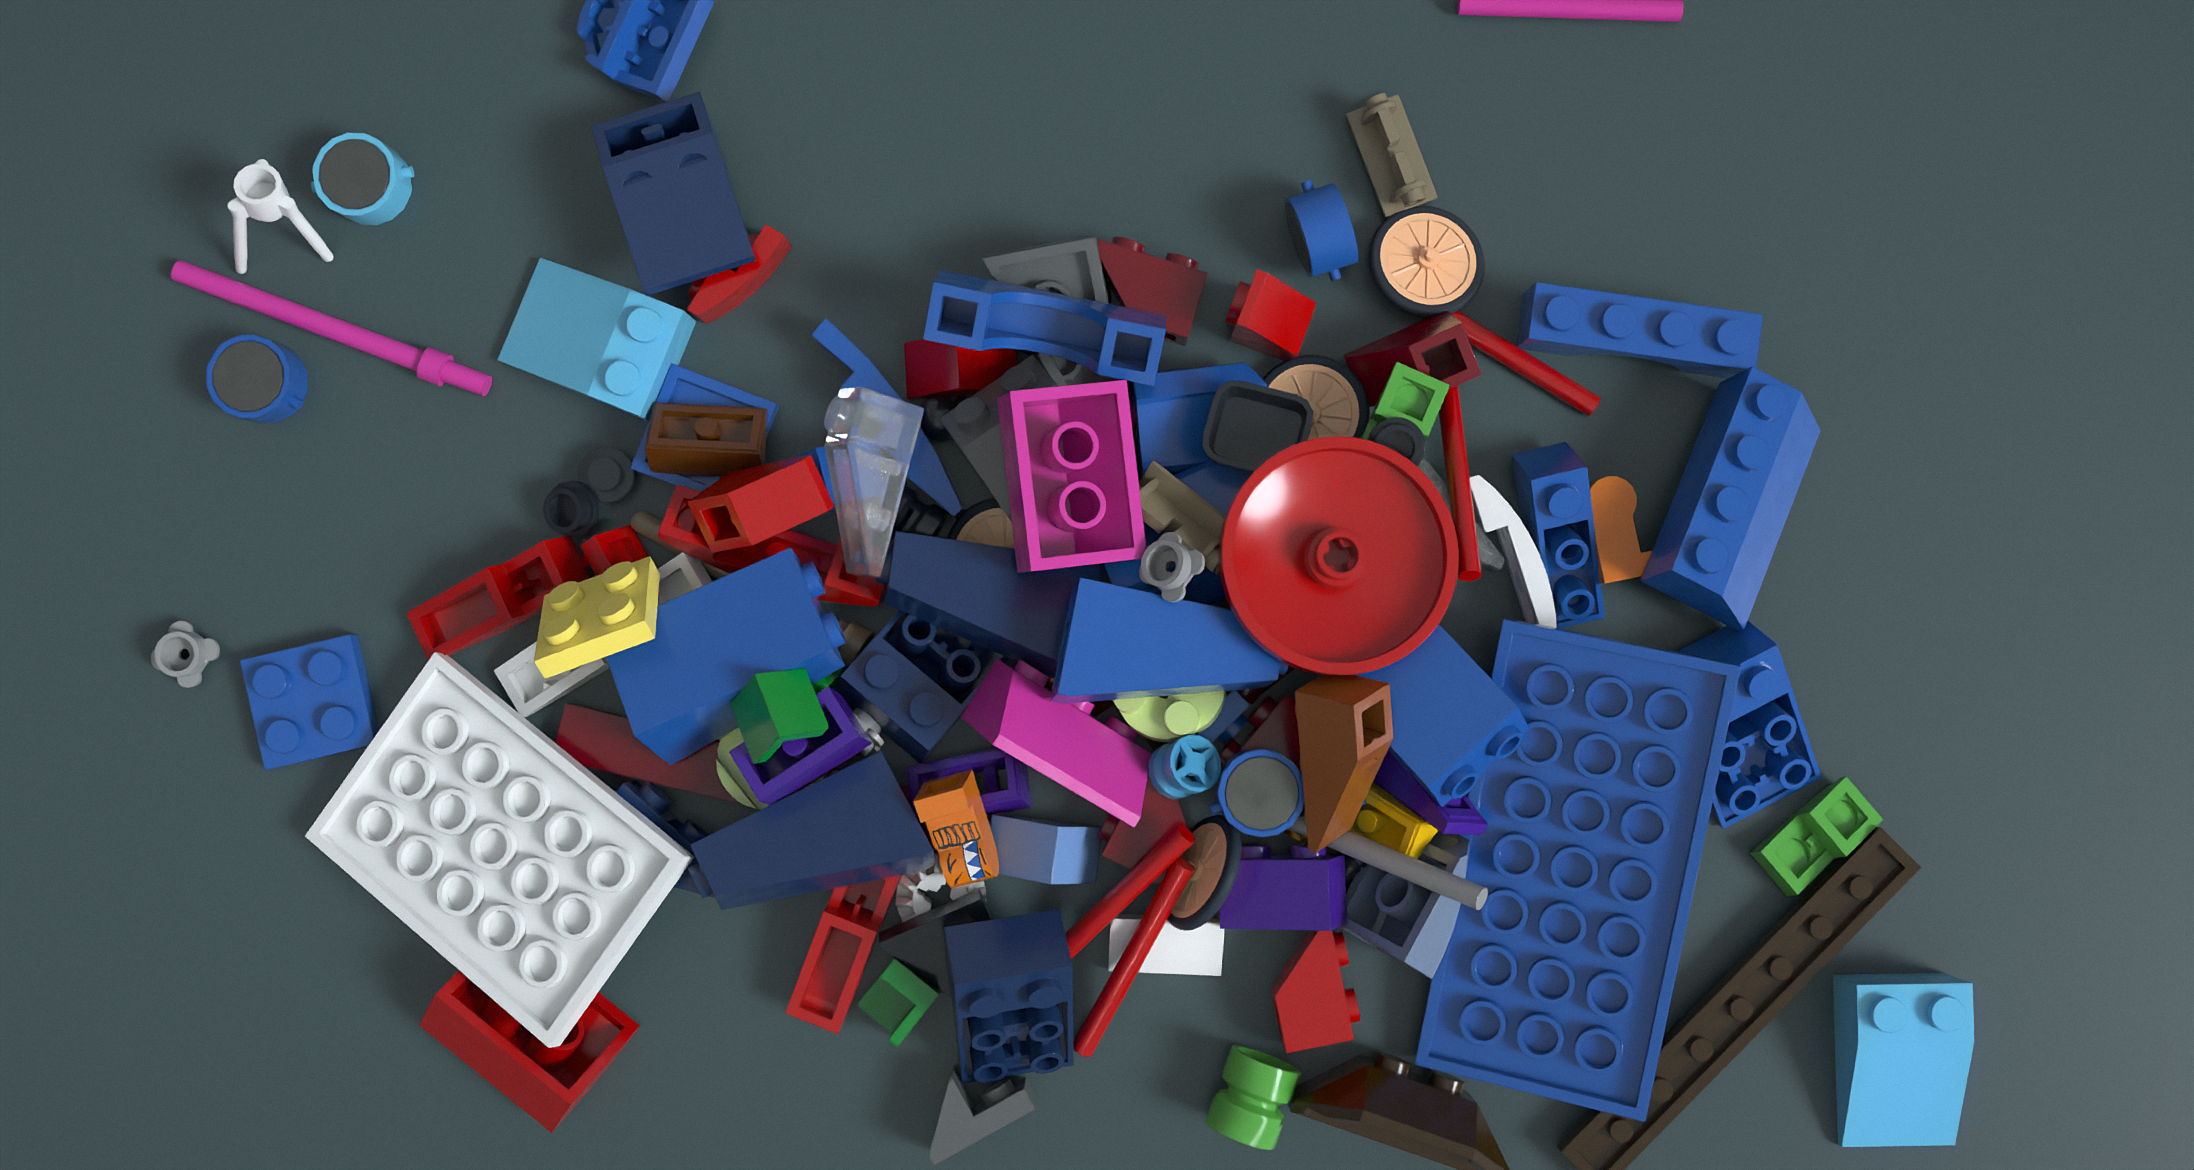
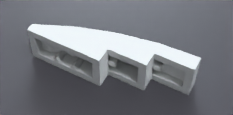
M682 552L658 568L660 573L658 606L712 582L700 560ZM535 642L496 668L494 672L518 713L525 718L608 670L609 665L606 657L545 679L534 662L537 644Z

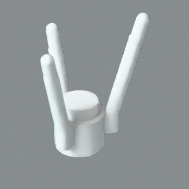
M260 159L255 164L246 166L238 172L234 179L233 187L237 197L228 203V209L233 216L234 260L237 273L244 274L247 271L248 217L264 222L276 221L283 215L288 217L324 261L330 262L333 260V253L298 210L295 201L290 198L279 172L269 166L268 162L264 159Z

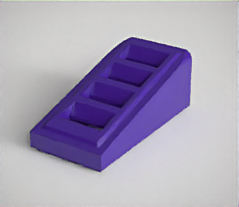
M999 748L906 766L910 805L919 823L920 820L913 801L923 783L928 782L930 778L939 779L971 769L973 770L974 777L975 773H984L986 794L980 796L986 815L1032 807L1027 765ZM1006 769L1008 789L1001 791L998 770Z
M1387 751L1373 781L1375 784L1442 834L1479 835L1485 833L1488 823L1466 795L1458 799L1452 798L1441 807L1392 754Z

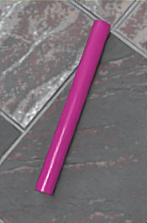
M1457 0V15L1680 22L1684 8L1683 0Z

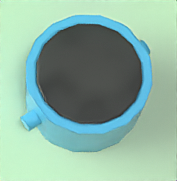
M346 133L332 138L320 149L312 168L314 181L311 182V188L329 209L360 225H380L393 220L404 210L411 196V178L414 177V170L412 166L408 167L407 163L395 150L382 141L365 133Z

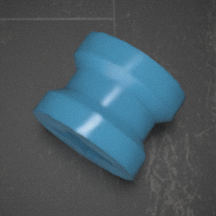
M1187 735L1159 746L1152 753L1148 764L1149 777L1153 786L1161 795L1169 799H1182L1210 789L1218 781L1221 772V761L1217 749L1209 740L1200 735ZM1177 762H1181V767L1177 769Z

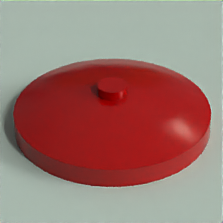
M1332 436L1306 440L1292 445L1265 461L1249 476L1236 493L1226 513L1219 540L1218 560L1221 582L1228 604L1244 631L1256 644L1279 661L1294 668L1319 675L1347 676L1371 672L1391 665L1410 654L1430 636L1446 613L1452 599L1458 574L1459 551L1457 535L1449 509L1435 485L1421 469L1406 457L1384 445L1355 437Z

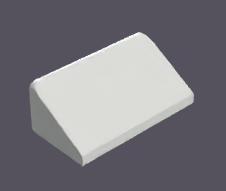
M1118 914L1110 922L1108 971H1113L1143 915ZM1211 918L1201 927L1190 931L1179 930L1173 927L1167 920L1139 972L1221 976L1224 929H1220V918Z

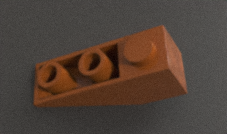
M1321 675L1295 691V714L1298 721L1300 769L1302 771L1305 803L1304 819L1307 826L1308 849L1310 852L1317 853L1351 830L1393 740L1390 683L1357 675Z

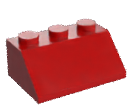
M458 971L434 995L419 1024L420 1027L551 1133L589 1092L640 1027L639 1024L598 992L562 1044L558 1047L548 1048L461 971Z

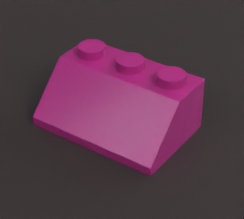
M1127 380L1009 391L997 398L1017 572L1023 573L1142 559L1146 550Z
M996 659L961 718L994 746L1135 828L1141 818L1149 770L1148 764L1151 757L1150 752L1134 742L1138 733L1112 715L1109 716L1106 723L1091 716L1090 712L1095 706L1091 702L1067 704L1050 702L1052 691L1044 687L1049 679L1048 676L1022 660H1019L1015 668H1012L1001 660Z

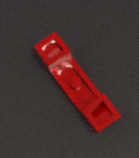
M676 485L658 531V538L674 548L730 574L788 548H792L803 565L811 561L815 565L826 590L825 594L817 597L818 600L851 605L878 606L885 584L875 583L881 548L840 536L838 545L786 530L752 546L712 553L687 503L698 495L700 491Z

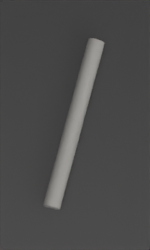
M1301 812L1294 824L1287 830L1307 838L1304 812ZM1351 831L1346 832L1327 845L1331 849L1473 909L1480 910L1487 899L1488 889L1486 887Z

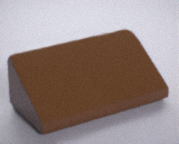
M654 403L645 444V452L650 470L655 473L724 476L731 471L765 464L767 408Z

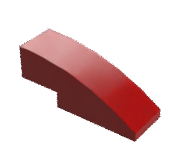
M571 536L544 540L503 564L489 566L408 611L406 614L429 661L434 652L451 656L541 614L544 595L549 594L554 588L565 582L575 581L579 583L590 577Z
M902 875L833 889L829 903L822 913L785 1014L836 1034L840 1032Z

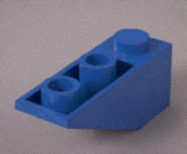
M1567 442L1511 454L1522 522L1540 554L1547 573L1554 601L1557 628L1561 629L1605 618L1601 584H1599L1596 537L1586 464Z

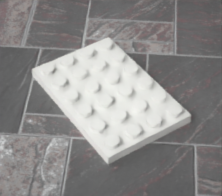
M434 652L305 835L307 839L548 1048L558 1047L562 1044L694 858L691 853L451 657L438 652Z

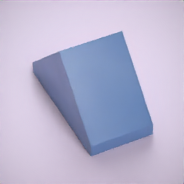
M990 813L989 825L998 852L999 874L1046 884L1095 883L1101 840L1097 838L1101 826Z

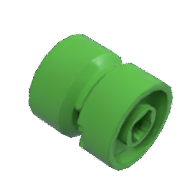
M1232 1045L1221 1074L1229 1087L1228 1089L1219 1090V1093L1213 1096L1205 1124L1235 1141L1260 1149L1273 1150L1280 1135L1284 1118L1277 1106L1291 1103L1301 1071L1290 1063L1270 1054L1246 1046Z

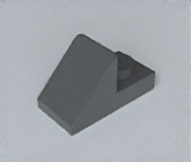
M953 1067L929 1152L932 1163L934 1165L1033 1111L1036 1107L1037 1097L1027 1078L1015 1084H1012L1010 1078L995 1083L980 1094L983 1102L977 1105L966 1084H962L959 1071L956 1067Z

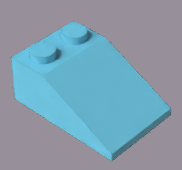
M540 258L500 352L498 361L649 421L653 404L657 401L671 363L679 365L697 321L684 310L637 291Z
M1947 973L1833 975L1838 1145L1841 1147L1955 1145L1974 1046L1973 983Z

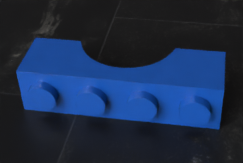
M940 270L933 281L923 339L978 351L1008 348L1049 354L1083 365L1097 375L1154 386L1166 333V315Z
M1536 282L1522 295L1516 346L1523 350L1565 356L1616 355L1641 358L1674 366L1680 372L1728 379L1752 366L1757 367L1763 314Z

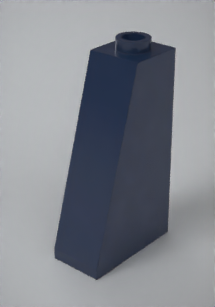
M896 531L891 549H880L875 583L886 584L884 604L1014 661L1022 660L1040 672L1054 678L1071 589L1080 577L1100 582L1102 563L1018 573L1014 548Z
M880 751L690 844L698 862L687 868L702 899L714 894L721 910L925 871L935 866L933 849L885 757Z

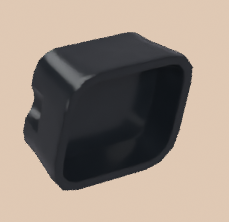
M1228 381L1218 387L1213 398L1203 433L1202 447L1207 457L1218 466L1252 474L1265 461L1278 452L1308 440L1312 427L1313 410L1308 400L1297 394L1245 381Z

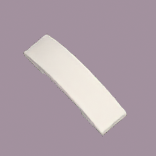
M1480 475L1471 477L1470 485L1476 533L1480 535L1493 530L1497 531L1525 621L1557 628L1554 601L1547 573L1529 532L1509 503L1492 485Z

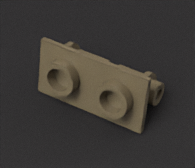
M1386 93L1377 94L1365 101V107L1346 113L1348 123L1385 218L1396 212L1416 207L1438 198L1398 94L1387 98Z
M1156 461L1151 462L1139 483L1143 522L1157 533L1174 532L1179 534L1185 547L1189 550H1197L1203 554L1205 558L1204 567L1216 575L1219 574V540L1225 515Z

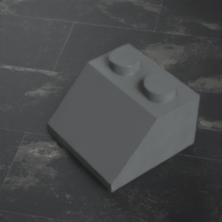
M1031 355L1020 364L1011 367L1001 377L970 398L963 400L957 407L939 418L969 465L1010 521L1011 512L997 398L1009 391L1059 387L1034 355Z

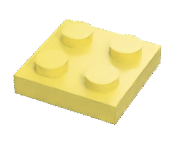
M650 556L633 563L628 561L617 563L609 567L603 574L579 583L575 581L565 582L554 588L549 594L544 595L534 662L545 679L655 639L660 573Z

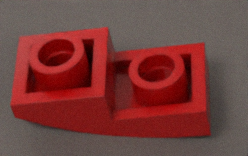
M766 224L759 235L750 234L749 239L756 261L739 266L736 272L729 269L695 280L688 293V299L692 302L687 310L697 319L708 324L738 307L753 295L782 263L792 248L787 238Z

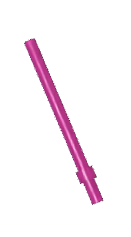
M178 260L172 268L171 279L175 282L417 372V377L421 380L437 386H443L445 383L483 397L487 395L491 388V375L454 362L453 356L432 347H428L425 351L183 260Z

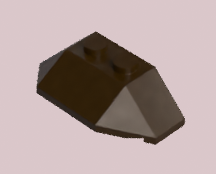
M1378 1052L1376 1059L1360 1054L1297 1085L1291 1103L1287 1104L1292 1113L1458 1170H1510L1477 1102L1467 1091L1463 1090L1464 1081L1436 1070H1432L1430 1078L1410 1072L1411 1063L1385 1052Z

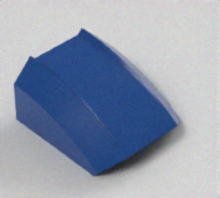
M1246 362L1158 370L1154 386L1129 381L1130 396L1134 402L1139 456V462L1136 463L1138 482L1140 483L1153 461H1156L1172 475H1175L1211 460L1207 457L1202 447L1211 404L1218 387L1228 381H1245L1267 387L1265 381Z

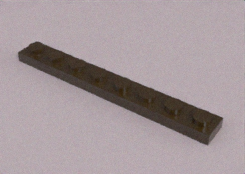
M1876 827L1848 856L1841 857L1663 1038L1646 1121L1643 1122L1593 1109L1556 1147L1579 1170H1625L1921 867L1881 827Z

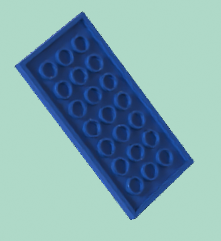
M1508 618L1503 619L1491 679L1516 704L1530 730L1524 734L1522 743L1511 755L1504 759H1496L1479 774L1476 785L1469 791L1468 799L1488 825L1484 834L1460 835L1469 839L1468 866L1465 879L1486 887L1488 895L1485 904L1480 910L1473 909L1462 903L1460 905L1451 938L1431 981L1415 1065L1643 1122L1646 1121L1738 684L1740 664Z

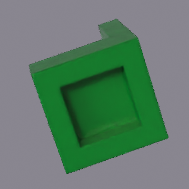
M806 668L754 674L730 703L754 764L766 762L784 741L822 736L829 727Z
M893 958L861 998L859 1008L891 1033L887 1041L897 1048L941 991Z

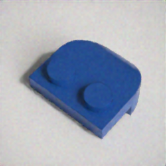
M586 0L580 12L577 25L578 35L585 41L587 55L584 58L593 67L620 86L654 99L668 102L708 18L714 1Z

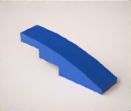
M825 318L811 335L823 348L853 372L841 386L840 390L882 426L868 444L954 518L958 519L965 510L942 460L917 423L914 415L869 358Z

